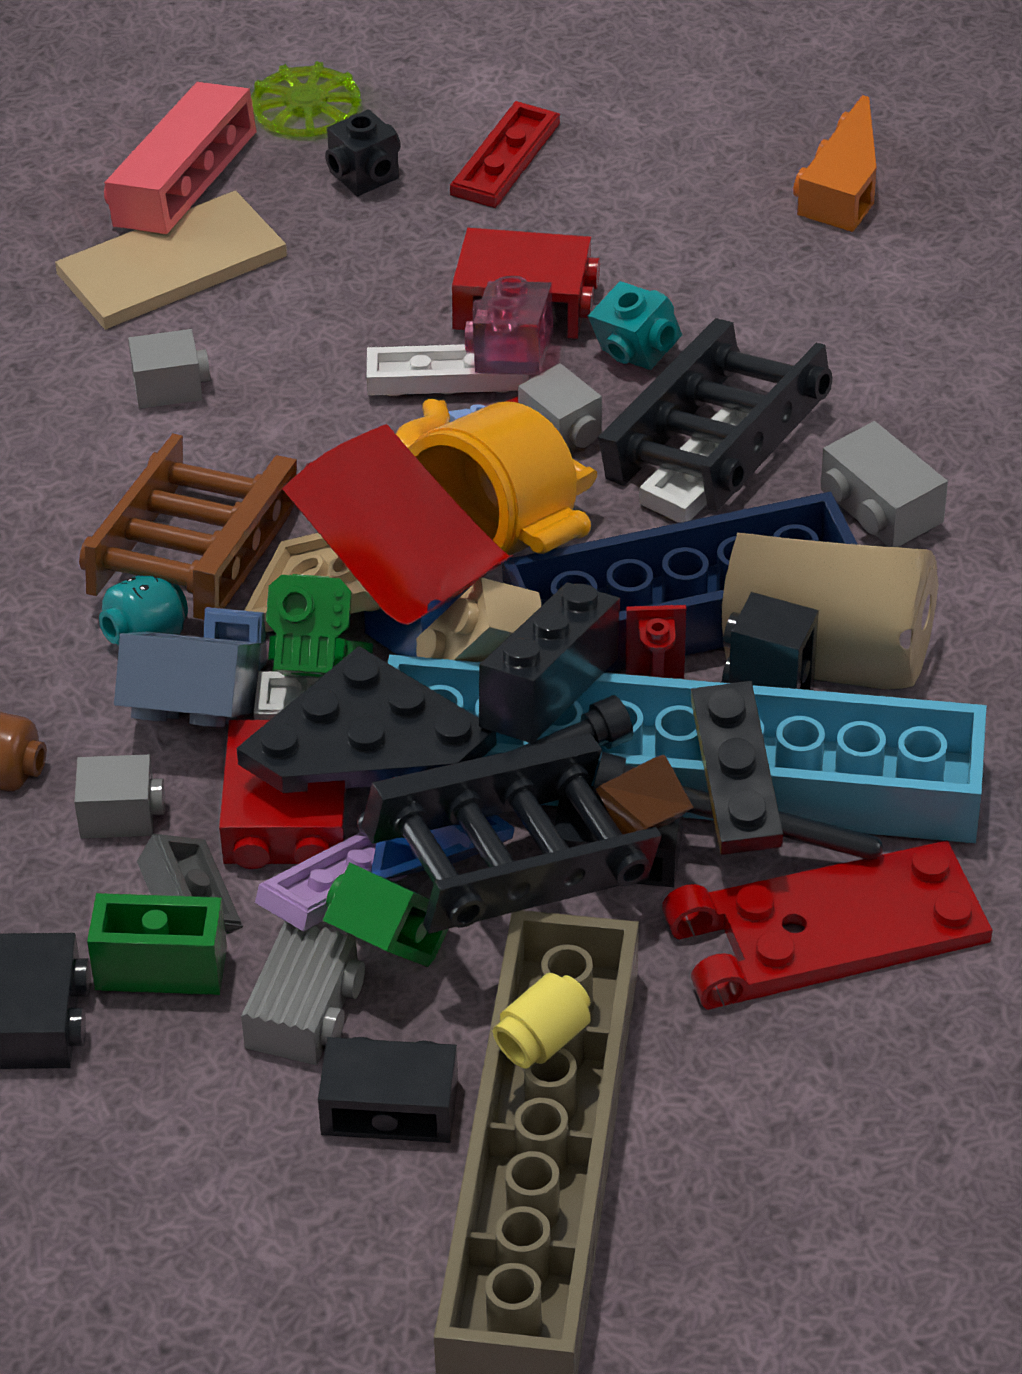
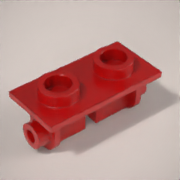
M686 605L626 607V675L684 679Z

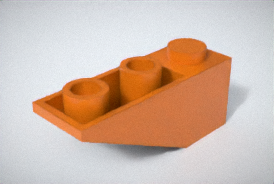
M862 95L850 112L845 111L841 115L835 132L829 140L823 139L821 141L815 158L810 165L799 170L793 186V195L798 197L797 215L854 232L873 206L877 166L868 96Z

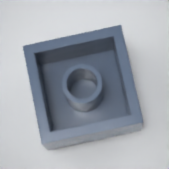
M154 632L121 633L114 705L132 707L131 718L167 721V718L179 719V713L184 712L190 713L189 724L225 727V724H229V720H237V716L250 714L254 711L261 643Z

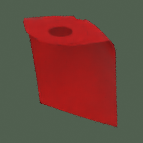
M387 424L365 432L327 451L306 466L282 488L380 608L397 622L406 625L439 609L472 586L481 577L483 578L514 556L504 552L469 517ZM431 601H442L428 611V604Z

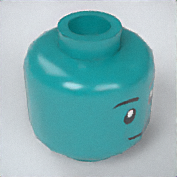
M137 575L107 589L102 600V612L99 615L100 628L106 639L118 646L121 633L154 632L180 635L184 627V620L188 615L187 600L179 585L154 576Z

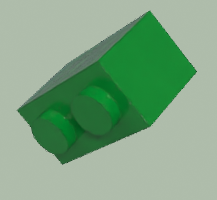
M350 862L345 873L339 875L334 880L328 891L326 899L328 909L322 920L387 952L429 967L436 958L449 930L446 929L428 934L423 926L429 898Z
M96 893L87 939L95 990L220 995L227 951L222 897Z

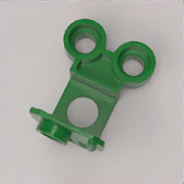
M301 574L280 575L269 585L266 622L276 633V636H270L268 660L273 662V672H279L284 676L320 679L358 646L373 654V644L337 638L349 628L352 591L340 578Z

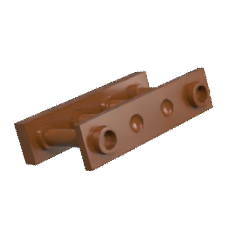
M172 433L158 452L152 453L147 467L92 537L88 536L84 540L80 551L79 564L80 568L85 570L86 594L97 596L117 571L135 576H153L172 584L187 587L188 593L193 594V618L204 620L206 607L225 609L284 525L295 505L282 488L297 475V459L276 455L262 474H257L255 478L183 464V435ZM180 485L244 500L236 502L234 506L174 493ZM159 514L220 526L223 529L221 531L216 530L211 535L155 523L154 520ZM140 542L196 554L202 557L200 560L196 559L192 564L133 552L132 549Z

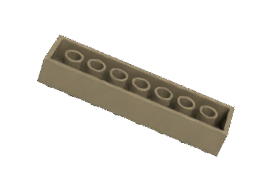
M525 910L511 913L434 1332L436 1374H578L638 973L639 921ZM546 973H554L560 977L568 975L582 985L590 998L591 1003L588 1007L591 1016L590 1023L545 1063L539 1064L535 1062L527 1069L514 1064L502 1052L493 1036V1028L500 1023V1013Z

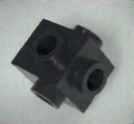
M367 109L361 113L354 114L345 120L327 127L328 150H326L325 159L328 168L357 197L399 178L398 152L401 148L399 136L390 124H385L371 110Z

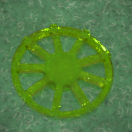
M316 61L314 66L289 68L286 64L279 66L278 72L271 74L262 81L257 80L255 82L251 99L254 116L264 127L282 135L312 137L327 134V127L357 114L361 105V92L353 81L352 74L349 72L343 74L337 70L326 68L323 62ZM300 76H309L306 83H301L297 79ZM320 77L331 79L316 85ZM286 80L291 88L277 85V83ZM340 86H344L349 91L329 92ZM264 93H271V94H275V95H280V96H281V97H276V98L261 100V98H262V96L264 95ZM327 102L350 103L352 106L346 114ZM287 106L271 121L262 114L268 109ZM322 112L335 120L332 124L314 128L313 117ZM294 115L304 118L306 129L283 127V125Z

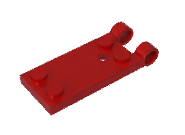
M948 840L882 854L874 860L859 859L708 892L704 886L698 884L684 885L670 892L662 903V911L672 935L678 940L694 936L685 916H687L695 936L723 929L727 935L735 956L726 953L711 955L700 961L691 973V980L700 1002L708 1010L723 1006L715 986L718 988L724 1005L727 1006L990 943L993 932ZM798 924L805 927V929L799 933H791L785 930L783 926Z

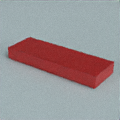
M515 101L450 184V195L496 208L559 126L560 113Z

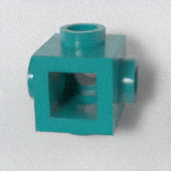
M619 281L588 315L603 351L609 353L612 358L620 363H631L648 370H652L683 335L674 314V306L667 296L659 291H649Z

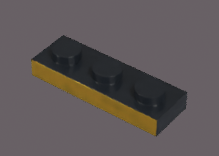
M752 681L691 688V704L720 854L726 855L782 847L783 831Z

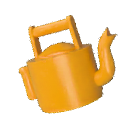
M427 399L422 407L424 417L411 420L398 428L396 435L469 517L508 555H514L528 547H531L536 553L545 554L575 538L581 539L589 534L591 521L588 515L580 510H573L576 496L588 490L595 482L597 471L590 466L585 467L574 460L566 442L555 426L531 407L516 402H497L450 422L446 402L444 400Z

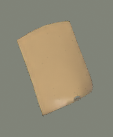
M737 533L724 585L722 601L723 636L731 613L736 612L740 614L751 592L819 610L815 680L878 689H901L914 686L921 673L936 608L939 584L935 556L931 550L843 544ZM928 595H930L928 617L922 630L924 605ZM911 629L910 646L908 649H904L900 645V635L905 630ZM724 646L727 660L730 655V648Z

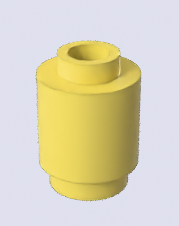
M546 973L500 1013V1023L493 1028L494 1039L502 1052L517 1066L527 1069L535 1062L543 1064L590 1023L591 1016L588 1009L591 1003L590 998L582 985L568 975L560 977L554 973Z

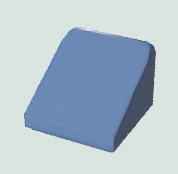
M205 608L204 637L261 643L258 671H260L267 662L264 612Z

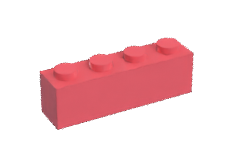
M196 82L104 182V198L109 205L113 227L168 234L257 132L250 88Z

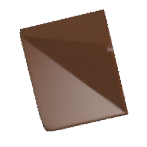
M665 755L652 758L596 788L609 815L623 835L653 827L659 829L672 823L693 808Z

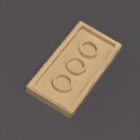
M235 190L190 208L168 234L134 230L55 261L58 276L106 330L286 257L287 249L286 243Z

